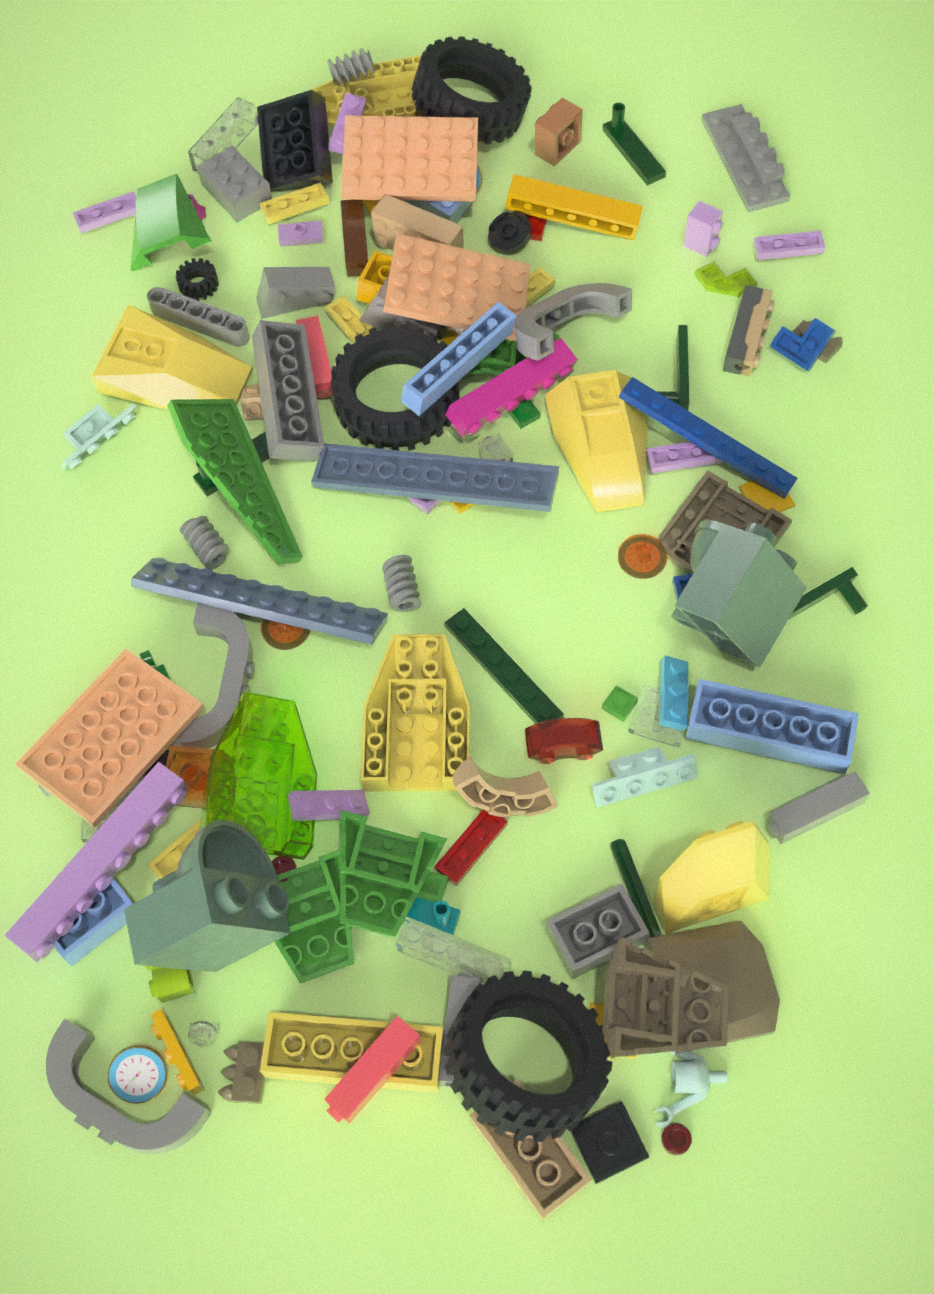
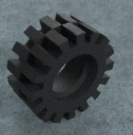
M192 258L191 263L188 260L184 261L185 266L181 264L179 270H176V281L180 293L192 299L194 297L198 301H200L201 297H203V300H206L207 295L212 297L214 295L213 291L217 292V286H219L214 265L210 264V261L207 259L204 262L203 258H199L198 261ZM205 277L200 282H190L193 278Z

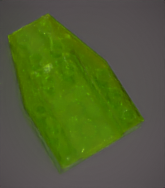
M243 692L210 758L200 829L217 820H228L248 830L259 841L268 855L305 860L314 847L315 820L293 821L288 795L291 791H315L317 787V772L294 700Z

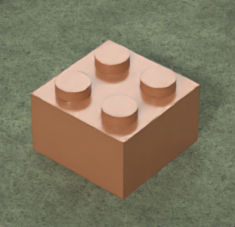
M562 97L555 104H552L543 116L538 117L534 124L535 156L554 167L581 142L583 109Z

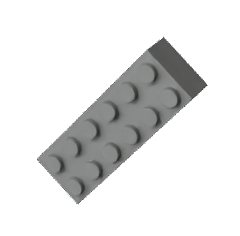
M260 320L252 334V342L269 458L315 462L324 449V441L305 325Z

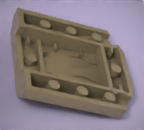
M707 470L661 532L659 541L674 564L693 574L690 552L695 537V529L700 521H717L741 530H745L750 522L759 524L775 534L777 537L773 545L775 548L792 524V519L772 507L769 510L765 509L728 487L727 481Z
M742 921L646 939V948L655 952V955L665 960L671 959L691 972L695 970L729 986L727 1043L771 1035L775 1032L780 998L763 944ZM694 1050L675 1051V1053L679 1054Z

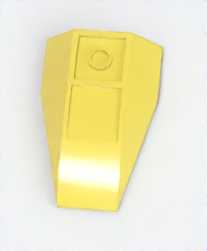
M617 370L571 376L545 394L553 436L595 512L644 505L647 415L619 398L621 391L630 381L631 377Z

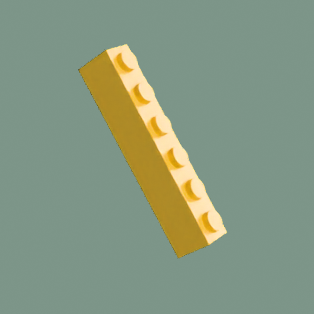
M513 174L505 209L634 241L643 206Z

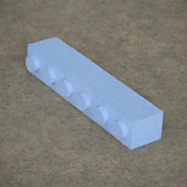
M500 302L496 303L404 384L401 402L420 416L512 334L517 315Z

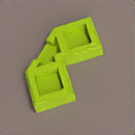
M714 261L696 269L694 272V276L706 291L739 297L743 295L745 285L754 287L758 285V282L746 268L725 276Z

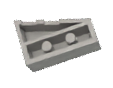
M263 267L256 297L261 319L331 303L335 284L330 267Z
M388 277L370 300L359 321L381 330L385 329L384 325L390 324L392 328H400L401 324L408 325V329L411 330L420 327L423 328L426 335H429L430 332L436 335L441 326L440 324L383 312Z

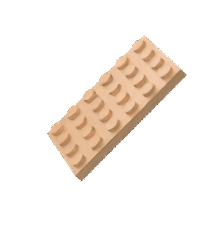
M345 115L342 199L381 200L384 194H387L399 200L476 202L478 118Z
M396 233L383 312L467 330L498 302L515 315H518L526 307L530 264ZM515 324L512 334L506 338L507 340L516 341Z
M125 648L15 765L93 827H96L205 707L202 702Z

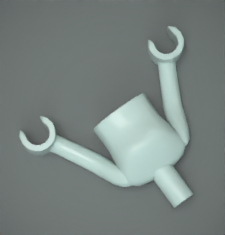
M675 1051L670 1052L680 1059L686 1060L672 1062L671 1073L674 1093H691L693 1095L683 1098L668 1108L659 1107L655 1113H663L666 1116V1122L659 1121L655 1125L660 1128L667 1126L671 1122L672 1116L705 1099L710 1089V1083H727V1072L709 1071L707 1062L699 1054L693 1052L676 1054Z

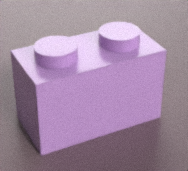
M699 200L687 217L684 247L705 257H708L712 250L715 251L721 242L719 234L724 225V222H722L723 211Z

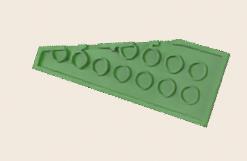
M170 399L167 407L182 443L277 564L299 562L303 557L234 399Z

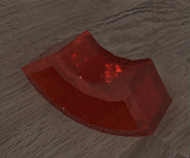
M562 718L537 723L524 728L528 758L537 760L541 764H550L555 762V760L565 758L589 760L593 758V755L603 751L600 724L597 720Z

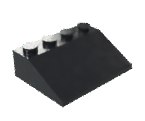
M311 89L257 106L263 178L269 183L271 192L303 189L320 182L322 186L333 183L331 156L328 150L329 133L325 98Z

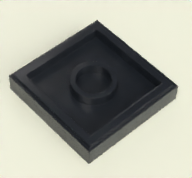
M622 1101L580 1121L570 1131L595 1185L650 1158Z

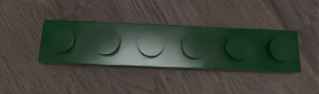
M465 608L444 622L445 628L543 733L547 732L564 718V713Z

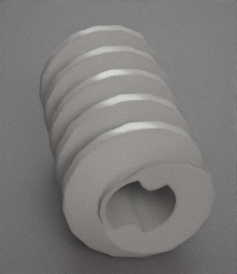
M360 48L359 55L353 50L351 58L347 53H344L343 61L339 56H336L335 64L331 59L327 60L334 84L335 80H337L340 85H343L344 77L348 82H351L352 74L356 79H359V72L366 77L367 69L372 74H375L374 64L368 48L367 53L363 48Z
M207 516L191 518L181 525L179 532L189 543L190 547L194 549L195 554L199 556V559L207 569H216L224 563L230 547L224 544V539L219 537V532L214 530V526L212 523H209Z
M405 554L393 556L382 565L390 607L398 612H410L420 608L422 605L419 599L420 593L416 590L418 584L415 581L416 575L413 573L412 558Z

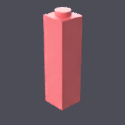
M317 315L298 319L296 324L305 325L316 397L319 399L333 396L330 381L332 379L331 367L319 317Z
M397 1015L324 1098V1101L329 1106L326 1112L338 1123L343 1119L350 1125L421 1043L420 1035Z

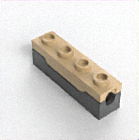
M745 285L726 352L723 371L750 377L752 368L757 369L760 360V354H757V350L763 349L765 336L761 335L762 332H767L770 318H766L767 314L772 315L775 301L771 300L773 290H764L763 288Z

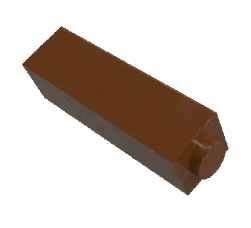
M340 200L347 276H360L369 261L363 200Z

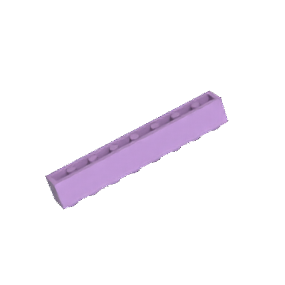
M158 762L4 936L36 963L41 958L47 957L54 947L53 944L60 936H64L71 930L74 920L91 907L93 899L100 891L105 890L110 885L115 873L129 863L131 855L136 849L147 843L150 833L166 821L168 813L175 805H179L185 799L188 788L184 780Z

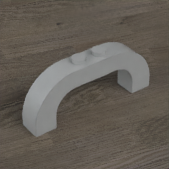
M609 283L576 285L563 289L527 307L517 315L515 321L517 349L526 357L536 361L554 352L552 328L573 317L587 313H601L619 318L632 311V289Z
M197 603L193 626L197 635L222 639L228 644V653L215 706L207 714L195 718L169 746L172 752H199L222 742L236 728L242 716L244 703L249 700V678H253L255 672L253 648L244 623L230 610Z
M66 1019L62 1021L54 1033L47 1050L46 1076L55 1098L62 1106L77 1115L73 1120L86 1130H89L91 1125L100 1130L97 1137L111 1146L116 1141L132 1151L143 1154H161L175 1150L188 1143L203 1128L212 1113L183 1093L164 1118L151 1124L133 1122L88 1093L80 1082L79 1067L83 1056L95 1039Z

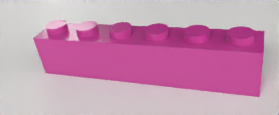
M559 338L554 341L553 353L538 361L529 357L450 404L446 416L462 437L469 433L474 435L488 421L490 424L501 417V413L506 410L508 412L513 411L524 399L529 401L534 398L540 389L544 388L547 390L556 383L558 378L562 377L564 379L573 373V367L578 359L563 339Z

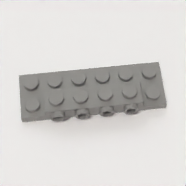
M742 104L703 113L701 115V122L747 212L789 202L790 194L782 181V177L785 175L784 165L777 163L775 148H769L768 135L766 132L762 133L760 131L759 118L753 117L751 112L746 113Z

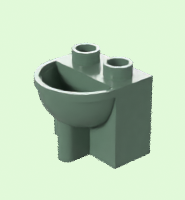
M702 520L695 529V537L690 552L693 575L675 603L676 608L671 617L678 623L703 633L719 651L761 667L807 587L793 571L797 565L796 560L787 553L773 547L777 537L767 528L750 522L745 530H741L717 521Z
M217 820L200 829L182 853L177 870L154 882L152 894L124 909L134 965L217 972L291 933L286 915L289 909L288 895L278 882L276 871L267 852L248 830L228 820Z

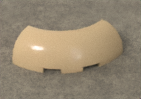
M469 757L459 765L453 775V784L459 794L473 807L477 806L486 810L490 815L509 818L510 815L524 814L526 817H530L559 807L540 771L522 777H499L482 770Z

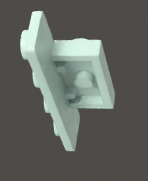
M98 403L63 432L62 436L76 451L62 462L61 468L64 471L69 467L72 470L83 461L82 456L87 452L89 454L94 453L101 446L99 444L100 441L105 437L107 439L112 438L118 432L117 427L122 423L127 425L135 418L136 415L134 413L137 406L134 403L113 419Z
M660 747L646 749L642 752L609 761L610 771L614 778L593 783L591 786L596 807H602L696 779L698 777L696 759L694 755H689L667 761Z

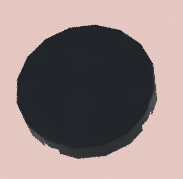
M514 211V213L504 212L495 217L488 229V240L492 247L500 253L510 254L517 252L530 240L532 234L531 224L527 217L519 211Z

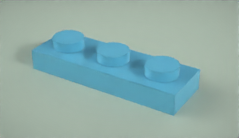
M664 655L660 660L659 725L685 731L688 727V662Z

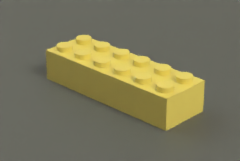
M269 1012L260 1072L265 1078L338 1084L391 1022ZM408 1024L420 1035L421 1043L382 1088L439 1093V1073L444 1029L440 1026Z

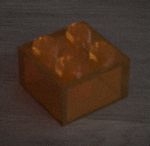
M170 746L166 768L183 779L188 788L185 799L175 806L221 810L231 759L222 750Z

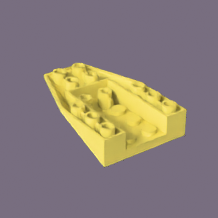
M421 55L374 63L375 74H372L367 69L366 77L359 72V79H356L352 74L351 82H348L344 77L343 85H340L337 80H335L334 84L333 80L313 88V91L323 96L326 100L328 126H335L346 93L367 98L363 116L422 117V110H417L415 107L416 101L412 100V85Z
M128 304L91 377L100 394L167 409L170 399H234L237 405L243 387L246 386L253 368L200 335Z
M393 634L364 704L361 783L364 792L457 791L453 784V775L459 765L470 757V704L445 634Z
M737 821L728 825L726 830L717 833L714 830H710L700 834L698 839L659 878L653 905L664 933L668 934L769 900L770 845L754 821L747 823Z

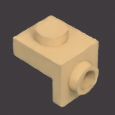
M251 384L243 387L240 399L244 420L264 419L259 385Z

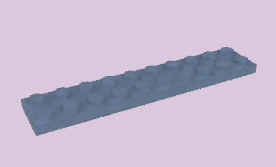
M324 443V449L319 455L311 483L315 488L551 512L559 476V466Z
M160 557L149 560L131 578V587L371 645L387 623L388 613L381 612L376 608H364L356 606L351 602H338L326 596L317 597L309 595L304 591L284 589L279 585L271 586L262 584L257 580L237 578L233 574H220L207 568L190 567L186 563L169 562Z

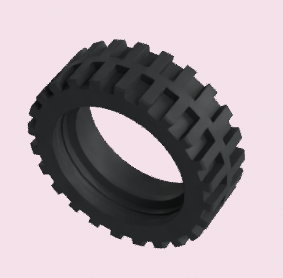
M451 36L446 37L445 41L441 39L435 40L434 45L429 44L426 50L423 51L412 85V100L416 101V109L422 110V117L478 118V142H484L485 145L492 144V141L495 140L497 143L504 141L505 137L507 139L511 138L513 133L519 129L531 97L532 86L529 84L530 78L528 75H524L525 69L522 65L518 66L516 64L517 60L513 56L508 57L505 55L506 51L500 48L498 50L492 47L493 44L489 42L486 44L481 43L476 38L467 40L464 36H458V39H453ZM443 79H464L479 84L493 93L499 102H481L467 98L450 88Z
M390 324L384 325L385 329L379 331L376 330V327L369 329L368 335L363 336L360 333L355 336V343L350 344L348 342L343 347L344 354H338L335 358L336 366H332V379L330 381L335 410L340 419V424L344 429L348 427L349 435L355 439L359 436L361 444L368 446L370 443H373L378 449L391 447L392 450H399V447L408 446V450L416 449L415 444L420 442L424 446L431 443L430 437L435 435L439 438L443 434V426L450 427L452 424L447 418L446 412L450 404L460 399L459 381L420 416L411 409L400 412H384L373 409L357 398L356 388L369 373L384 366L405 364L422 369L448 345L444 341L438 343L437 335L432 332L426 335L423 328L420 327L411 330L408 329V325L401 324L400 328H392Z
M524 970L520 976H515L514 971L504 972L500 980L496 975H493L486 980L484 986L479 984L474 988L447 1033L446 1038L449 1040L444 1047V1056L450 1058L445 1065L446 1075L454 1076V1080L450 1085L454 1094L460 1092L464 1097L461 1105L466 1111L470 1108L479 1114L476 1120L483 1126L488 1121L496 1126L494 1132L501 1136L508 1131L514 1133V1140L524 1141L527 1135L533 1136L534 1142H543L549 1133L552 1139L561 1137L566 1129L568 1131L573 1130L587 1115L607 1087L609 1079L606 1077L612 1071L613 1062L607 1060L610 1056V1051L607 1043L604 1042L603 1025L599 1026L595 1020L598 1013L594 1008L590 1010L586 1008L583 1004L585 998L579 993L576 996L567 991L569 985L562 981L557 985L550 982L551 976L542 974L540 978L532 977V971ZM515 1017L531 1021L544 1028L559 1042L569 1059L572 1070L571 1085L562 1093L539 1094L525 1090L510 1082L497 1070L486 1052L482 1037L485 1025L490 1020L496 1018Z

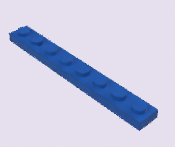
M634 377L630 379L619 395L620 399L784 499L798 479Z

